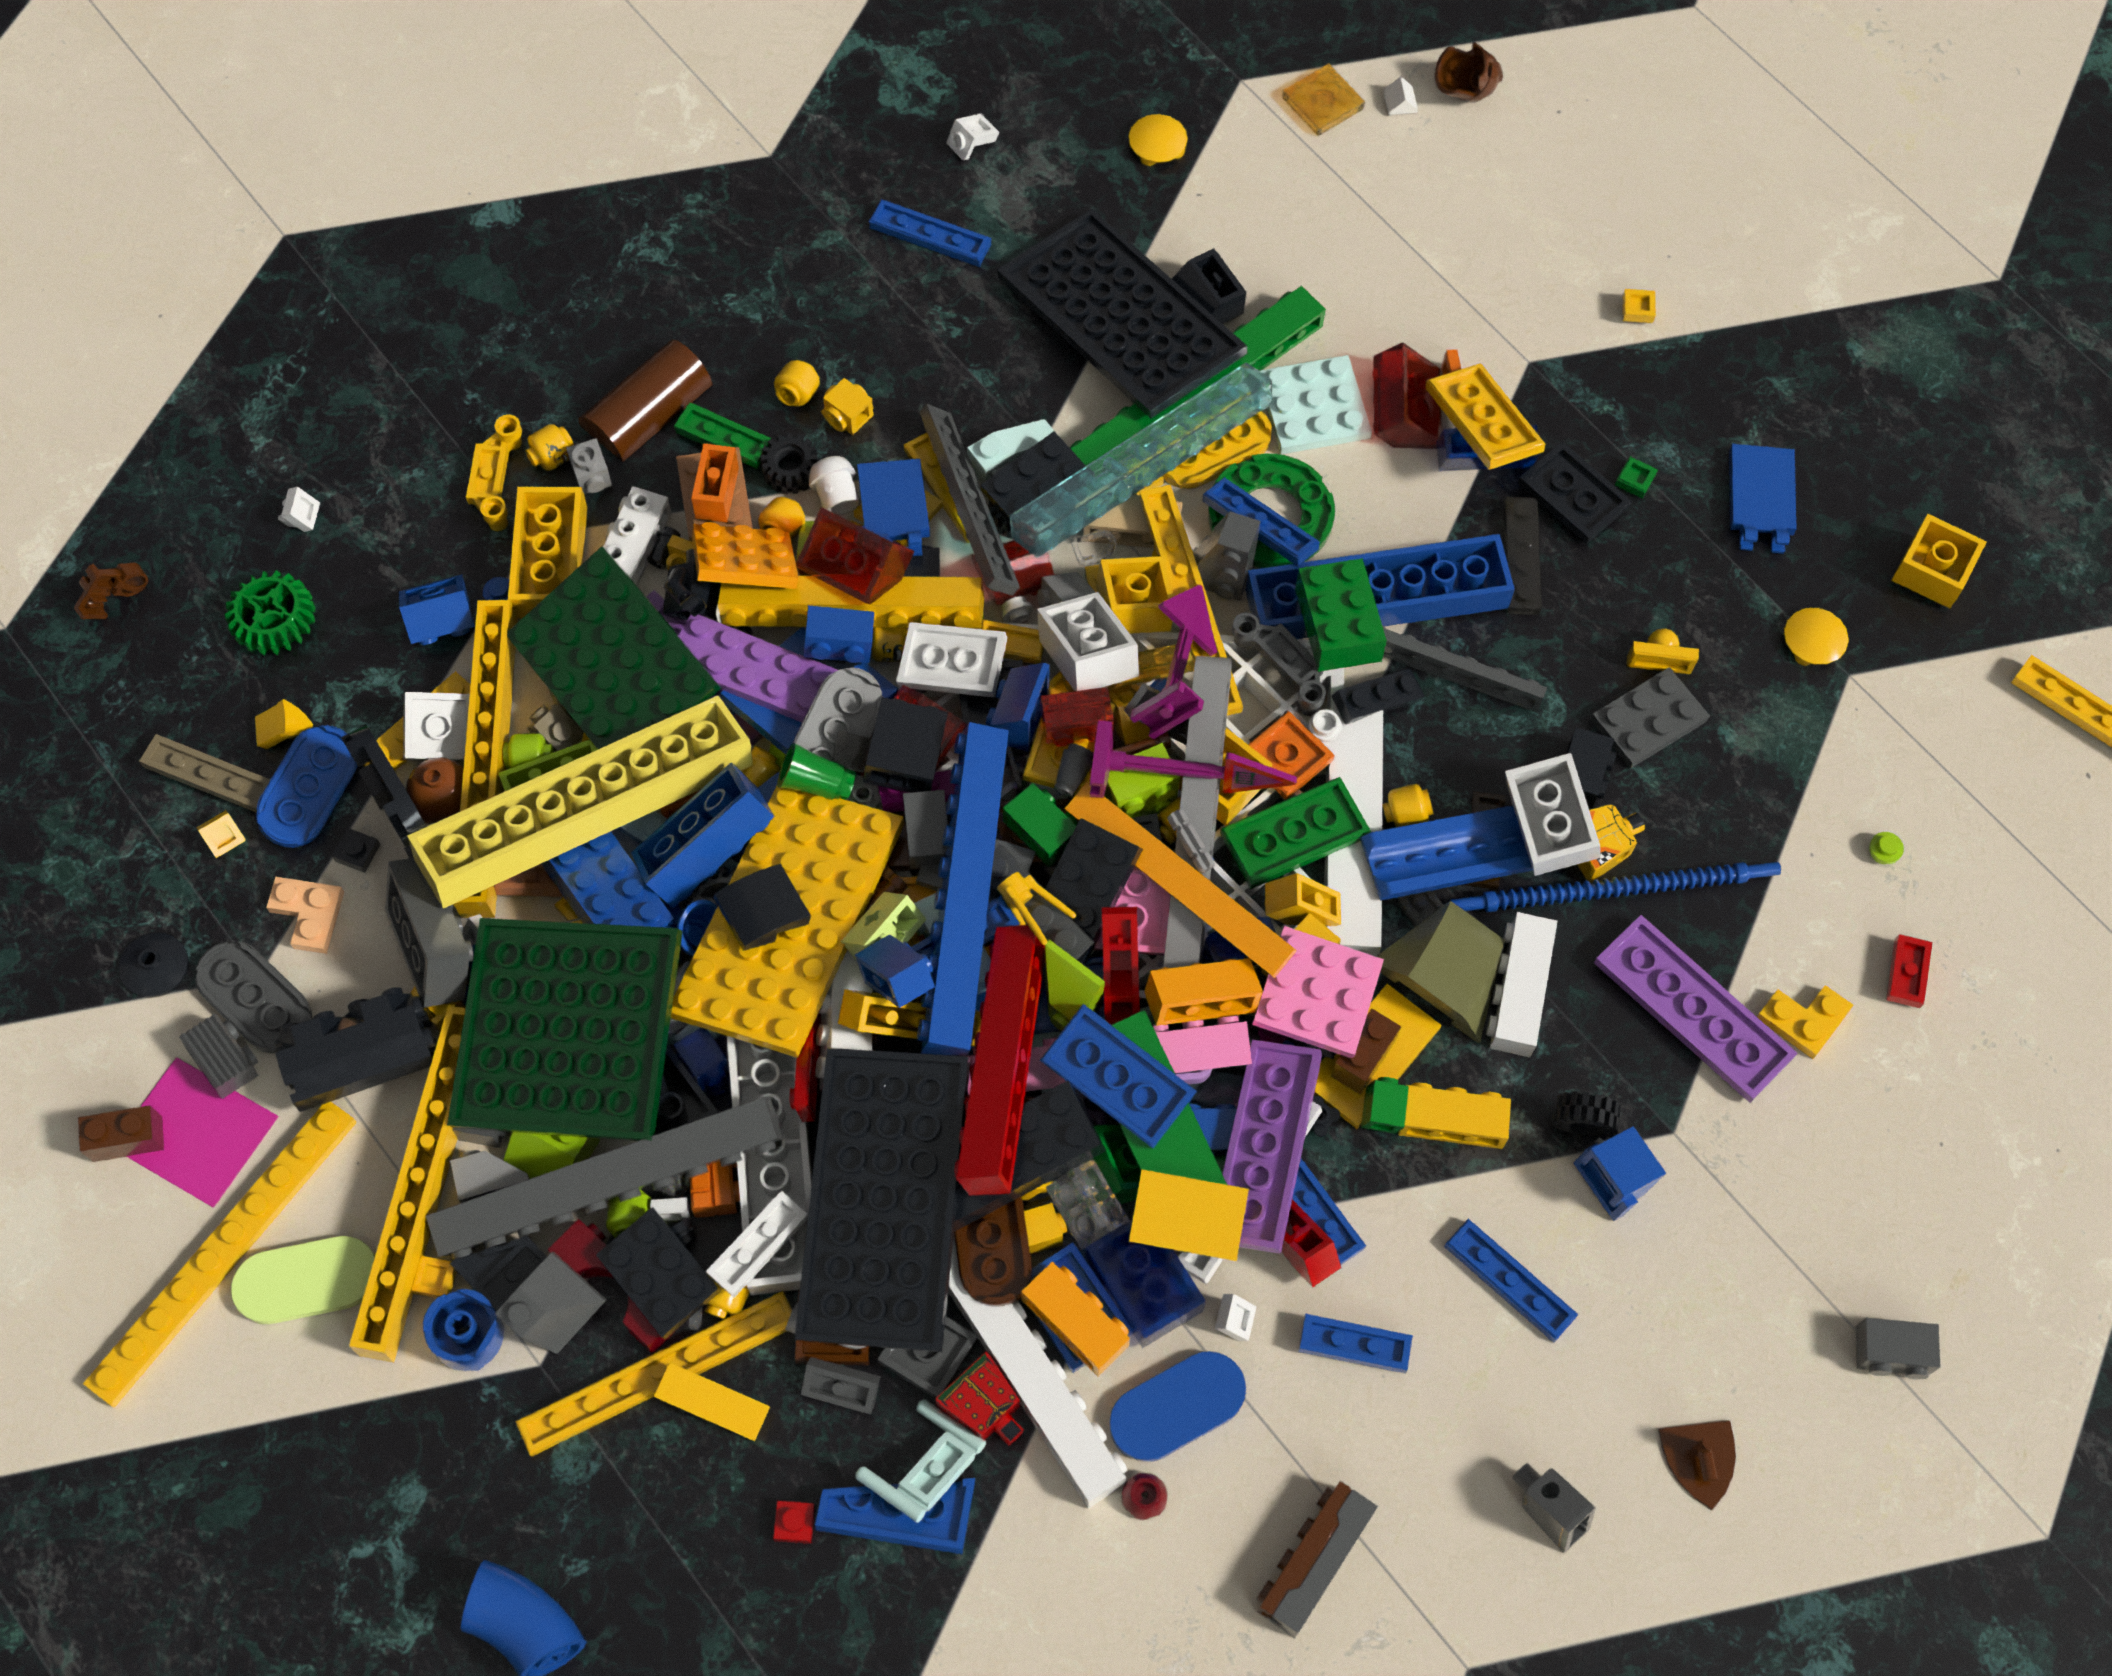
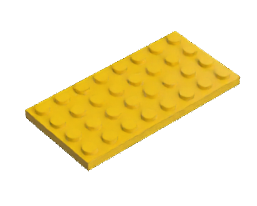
M776 786L768 802V806L775 817L770 820L768 826L763 831L756 833L750 839L728 885L757 871L781 864L811 915L809 924L777 933L776 940L773 943L743 951L721 910L717 907L673 997L671 1018L798 1058L847 952L845 944L841 943V940L864 915L902 832L905 821L903 816L841 798L829 800L822 796Z

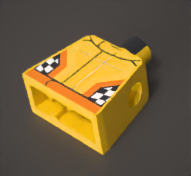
M1611 804L1589 810L1600 843V858L1577 865L1590 883L1632 854L1637 844L1633 835L1645 830L1644 822L1638 813L1622 818L1617 808Z

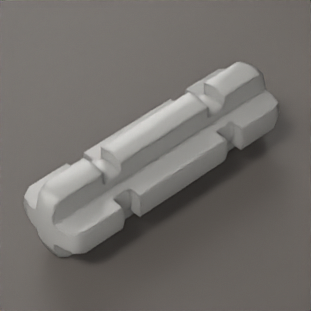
M1179 809L1171 813L1167 817L1168 822L1174 831L1177 830L1176 835L1189 857L1194 859L1193 864L1198 872L1202 874L1215 866V862L1210 853L1205 852L1206 847L1193 825L1189 824V818L1184 810Z

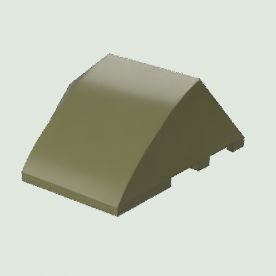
M1450 900L1376 957L1384 959L1380 973L1394 983L1400 981L1450 1017L1452 1025L1477 1043H1480L1505 940Z

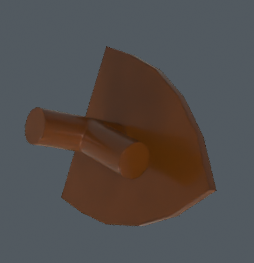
M1731 1421L1658 1429L1667 1464L1677 1481L1694 1499L1713 1510L1725 1495L1734 1473L1736 1452Z

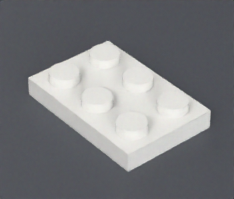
M910 622L896 682L901 688L995 698L1008 637L1002 631Z

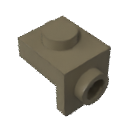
M558 704L548 708L542 705L529 717L533 722L526 728L530 733H541L546 743L553 745L554 752L570 747L584 733Z

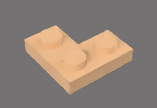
M275 877L266 908L270 913L298 917L290 943L293 949L327 954L344 896V890L340 886Z

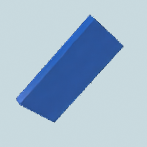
M1084 1004L1040 1059L1047 1067L1065 1081H1069L1074 1088L1153 1149L1197 1093L1194 1088Z

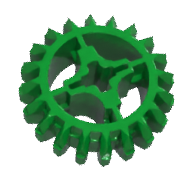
M277 570L271 577L263 571L261 578L258 579L250 574V582L248 584L239 582L240 591H231L230 597L233 601L225 602L228 611L225 613V620L231 635L235 637L239 645H245L247 650L251 652L258 649L259 653L264 656L269 649L276 655H278L281 647L291 651V643L294 641L302 644L300 635L310 634L309 625L315 623L313 613L316 612V607L312 601L313 597L310 591L305 588L303 582L299 579L295 581L294 577L289 573L283 577ZM289 600L294 601L292 613L287 612ZM250 612L254 613L252 618L254 622L251 627L247 625V618Z

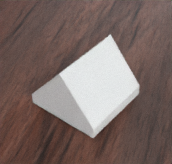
M1401 76L1384 89L1383 93L1388 115L1417 113L1418 108L1413 87Z

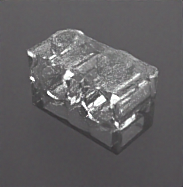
M1094 1159L1071 1169L1046 1187L1054 1205L1059 1210L1081 1250L1102 1240L1130 1221Z

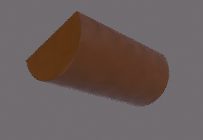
M670 340L579 417V425L593 438H597V441L619 460L624 462L681 413L689 402L692 403L710 388L712 380L702 362L688 347L677 340Z

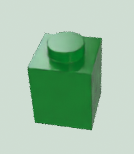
M1379 1077L1366 1086L1361 1128L1393 1134L1405 1127L1409 1086L1400 1085L1397 1079L1390 1077Z

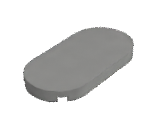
M854 667L840 669L827 676L821 683L793 742L823 758L844 765L846 769L855 771L874 732L883 697L877 680L870 673Z

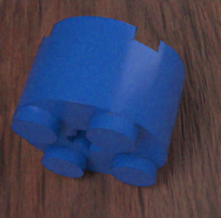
M458 1289L447 1295L443 1294L432 1302L424 1316L423 1331L428 1347L444 1365L454 1370L478 1371L497 1355L503 1342L504 1324L502 1320L495 1314L497 1311L493 1309L490 1301L477 1291ZM468 1326L470 1327L466 1333L462 1332L459 1335L458 1330L460 1328L467 1329Z

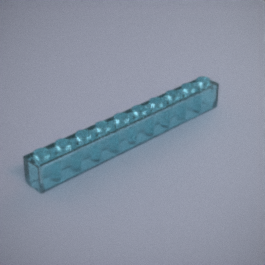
M1247 362L1011 514L1012 539L1036 558L1054 549L1058 544L1073 534H1077L1081 529L1096 519L1101 518L1120 503L1127 501L1131 496L1151 485L1167 472L1174 470L1178 465L1198 454L1214 441L1221 439L1225 434L1242 425L1261 410H1265L1272 404V379Z

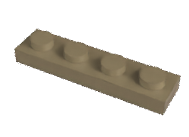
M155 734L139 760L142 767L254 812L257 810V804L262 793L270 782L268 778L158 734Z

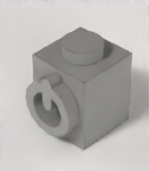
M597 438L566 447L578 486L582 487L584 494L596 493L612 486L608 468Z

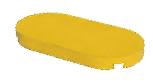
M1244 404L1226 406L1167 435L1161 441L1157 450L1156 467L1164 480L1175 487L1192 489L1203 486L1217 479L1233 463L1237 465L1251 459L1252 455L1264 454L1271 442V423L1268 417L1255 407L1251 409L1244 407Z

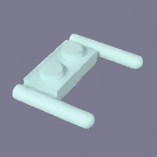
M925 1399L917 1404V1412L946 1432L899 1483V1487L897 1489L866 1467H860L855 1474L858 1481L917 1523L921 1521L926 1511L929 1512L975 1459V1455L979 1454L986 1445L985 1440Z

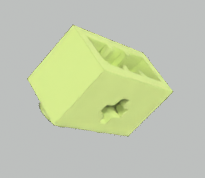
M883 892L841 940V943L845 944V948L856 960V953L889 934L902 943L908 942L927 919L908 895Z

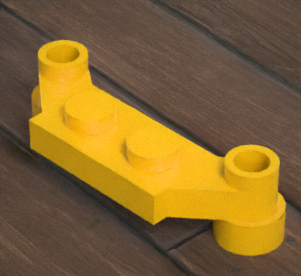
M513 415L499 417L495 422L496 433L484 443H476L466 494L468 504H474L483 519L493 531H502L508 525V510L504 500L501 498L509 452L518 449L522 444V428L518 418Z

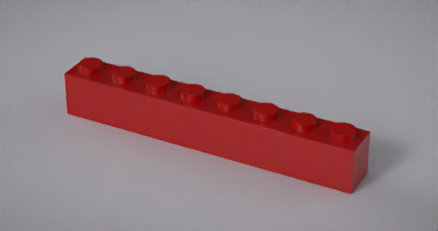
M1028 925L996 927L994 941L990 943L989 947L991 963L989 971L985 974V1001H982L980 1004V1032H977L975 1035L976 1057L975 1063H972L970 1067L971 1089L970 1095H967L965 1098L966 1120L959 1136L961 1152L960 1158L956 1160L954 1166L955 1178L968 1195L1011 1193L1045 960V945L1040 943Z

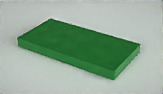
M1341 777L1234 822L1220 830L1225 844L1250 889L1361 841L1360 838L1371 833L1369 826Z

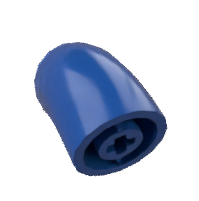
M484 1559L475 1575L467 1597L461 1622L462 1632L476 1636L496 1648L514 1667L518 1676H544L563 1666L582 1651L586 1645V1640L570 1616L548 1593L525 1576L505 1566Z

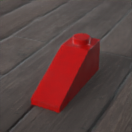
M1292 1199L1281 1251L1298 1273L1314 1287L1342 1267L1334 1241Z

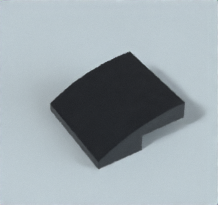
M781 864L745 876L714 894L715 902L743 951L773 943L776 940L777 933L808 925L811 918L809 911Z

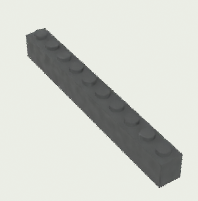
M763 1097L654 1135L651 1141L640 1140L426 1216L438 1257L451 1256L453 1261L454 1259L473 1254L472 1248L482 1244L485 1245V1249L507 1243L505 1236L518 1232L519 1238L537 1233L540 1231L539 1225L552 1221L553 1226L571 1221L574 1219L572 1213L585 1209L586 1214L607 1208L606 1201L619 1197L620 1202L641 1196L640 1189L652 1185L655 1191L675 1184L673 1178L686 1173L688 1179L709 1172L708 1165L720 1162L721 1166L724 1167L742 1161V1153L754 1150L755 1155L774 1150L776 1149L774 1142L784 1138L771 1098Z

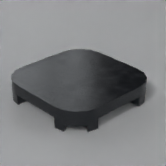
M365 724L342 736L341 739L358 767L367 762L370 763L358 770L379 809H384L405 846L406 854L409 858H414L407 836L427 826L375 737Z

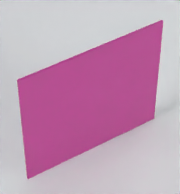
M176 1057L140 1106L150 1105L162 1116L164 1150L126 1157L214 1208L279 1116L236 1091L221 1099L203 1072Z

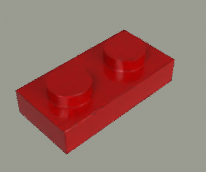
M1901 934L1895 938L1887 1001L1921 1008L1924 1005L1933 942Z

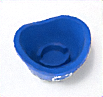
M702 899L692 902L684 909L675 924V928L682 931L680 949L692 958L717 909V906L712 901Z

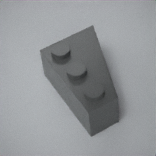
M1229 511L1214 527L1211 535H1207L1203 539L1202 544L1198 548H1194L1193 555L1205 590L1216 593L1224 599L1241 601L1245 591L1248 570H1253L1261 521Z

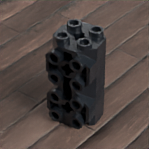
M393 987L385 990L378 997L369 1000L358 999L351 1002L347 1006L349 1013L344 1017H335L333 1011H323L316 1014L311 1020L283 1025L279 1029L280 1037L275 1040V1046L277 1047L275 1048V1055L285 1086H289L291 1090L295 1089L296 1093L290 1095V1098L298 1111L303 1112L430 1067L437 1040L433 1038L431 1033L432 1021L430 1022L420 996L413 997L412 994H404L402 988Z

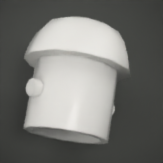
M830 456L819 460L812 466L809 473V487L818 492L825 514L831 517L849 513L861 504L853 481L856 471L848 460L842 456Z

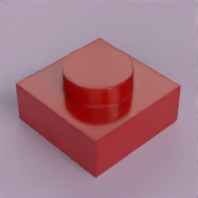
M777 1501L774 1541L812 1544L815 1504Z

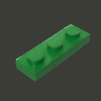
M689 402L674 425L676 433L702 445L705 443L739 447L742 462L756 469L761 464L762 449L764 446L768 447V441L771 439Z

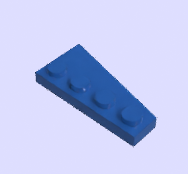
M975 1478L954 1482L929 1512L926 1511L924 1517L918 1523L866 1486L822 1489L815 1530L963 1554ZM891 1484V1486L897 1489L899 1484Z

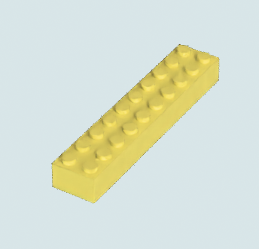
M715 696L408 835L414 860L444 909L701 790L731 762L740 771L753 766L750 739L721 698Z

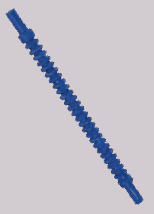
M1745 862L1734 863L1732 867L1729 864H1725L1723 869L1719 865H1716L1714 870L1707 866L1705 871L1697 867L1695 872L1688 868L1686 873L1679 869L1677 874L1669 871L1667 875L1664 872H1659L1658 876L1650 873L1649 877H1646L1645 874H1641L1639 878L1631 875L1630 879L1622 876L1621 880L1613 877L1610 882L1607 878H1604L1601 883L1594 879L1592 884L1585 880L1583 885L1576 881L1574 886L1566 882L1564 887L1557 883L1555 888L1548 884L1546 889H1543L1542 886H1537L1536 890H1533L1532 887H1528L1527 891L1519 888L1517 892L1509 889L1508 893L1500 890L1499 894H1496L1495 891H1487L1482 896L1450 900L1464 911L1484 909L1485 912H1496L1498 907L1501 910H1506L1507 906L1515 909L1516 905H1519L1520 908H1525L1526 904L1534 907L1535 903L1543 906L1545 902L1553 905L1555 900L1562 904L1564 899L1568 903H1571L1574 898L1581 902L1583 897L1590 901L1592 896L1599 900L1601 895L1608 899L1611 894L1614 897H1619L1620 893L1628 896L1629 892H1632L1633 895H1637L1639 891L1647 894L1648 890L1656 893L1657 889L1665 892L1668 887L1671 891H1675L1677 886L1680 890H1684L1686 885L1693 889L1695 884L1702 888L1704 883L1709 887H1712L1714 882L1721 886L1723 881L1730 885L1732 880L1738 884L1746 883L1750 878L1780 875L1781 865L1779 862L1746 865Z

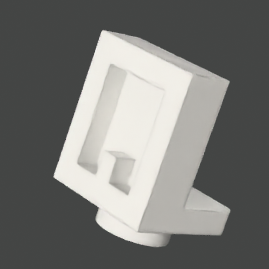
M982 114L955 119L947 139V145L962 160H968L974 146L995 142L999 131Z

